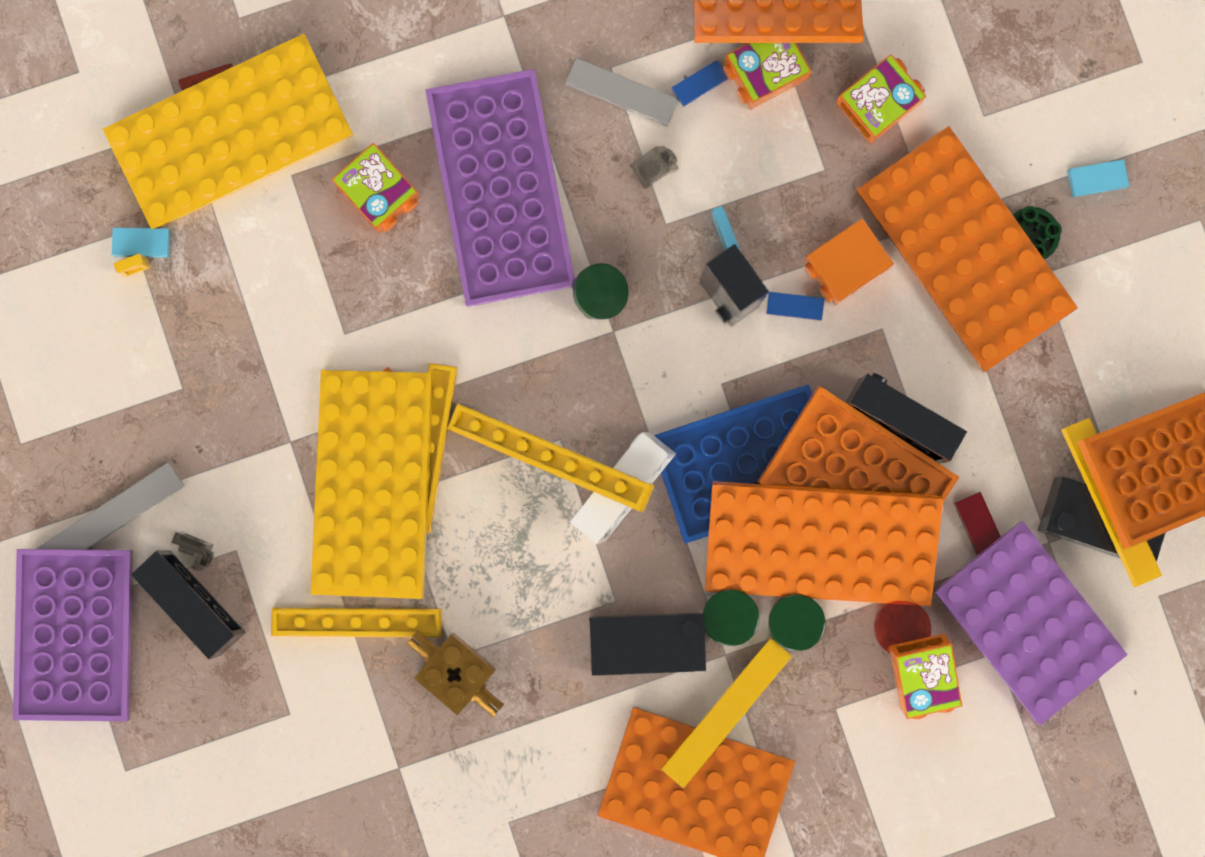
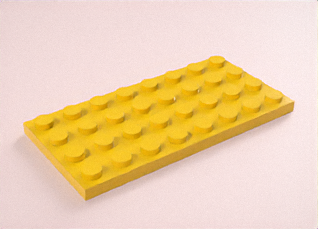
M305 34L299 35L102 129L151 230L172 223L354 136Z
M321 370L310 595L424 599L433 373Z

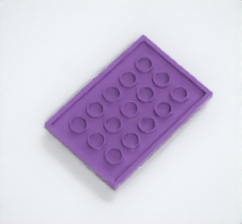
M1024 521L1018 522L933 591L1038 725H1042L1128 655Z
M17 549L13 720H130L133 577L131 574L133 573V550Z

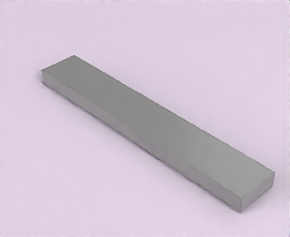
M168 462L36 549H90L185 487L172 464Z

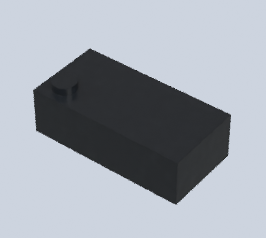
M736 244L709 261L705 265L699 281L718 307L715 310L717 316L724 324L728 322L731 327L758 309L769 293V290Z
M867 373L858 380L845 403L937 463L941 464L952 460L968 431L887 385L888 380L877 373H873L872 376Z
M1063 476L1054 478L1037 531L1120 558L1087 485ZM1165 533L1147 540L1156 562Z
M171 550L155 551L131 574L208 660L222 656L246 633Z
M704 613L594 616L589 618L592 676L706 671Z

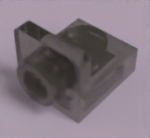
M665 146L654 147L630 164L644 189L649 188L667 174L679 169L676 164L677 158L675 154Z
M175 532L171 543L179 546L178 551L191 556L197 553L191 569L201 571L204 567L207 568L214 556V552L211 551L214 544L185 532Z

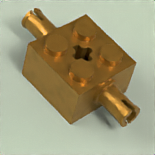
M417 630L412 636L413 638H410L406 643L425 659L424 663H426L414 679L457 716L469 701L471 703L473 701L476 702L492 718L503 707L504 703L485 688L487 686L485 682L495 672L496 668L455 633H452L442 646L438 645L436 647ZM460 668L461 672L459 675L462 679L456 678L452 680L449 669Z

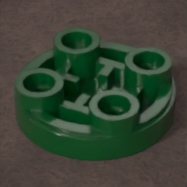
M1027 206L1013 214L1014 218L1045 260L1051 256L1057 249L1060 241L1061 225L1048 211L1042 208Z
M605 263L590 265L584 268L572 282L575 304L588 319L605 320L618 315L627 303L629 295L627 281L624 275L612 265Z
M728 589L715 593L709 598L703 609L705 631L715 642L721 645L738 646L744 644L757 631L759 611L753 599L744 592Z
M793 594L783 597L775 602L769 613L768 627L772 638L780 646L791 651H804L812 648L820 641L825 631L826 622L822 608L815 600L805 595Z

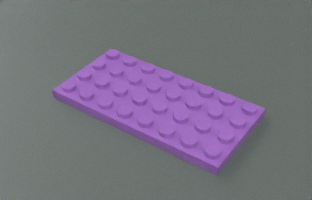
M535 69L425 89L466 307L572 288V282L575 277Z

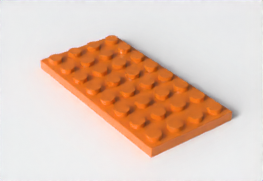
M950 126L856 190L983 373L1078 309L1075 302Z
M712 481L705 592L718 593L723 590L733 589L748 595L786 597L788 595L800 594L812 599L931 606L943 497L940 495Z

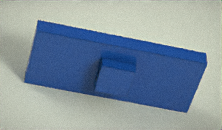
M716 60L671 89L684 107L729 79L719 61Z
M769 292L766 314L822 321L824 298Z

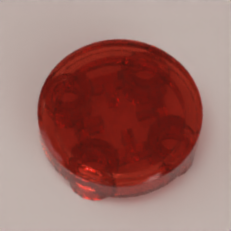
M894 601L884 605L877 611L873 626L878 644L888 653H890L889 646L930 637L932 631L931 621L927 612L920 605L909 601Z

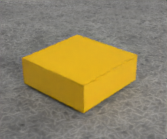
M140 253L113 263L116 272L124 277L147 270L150 267L148 259Z

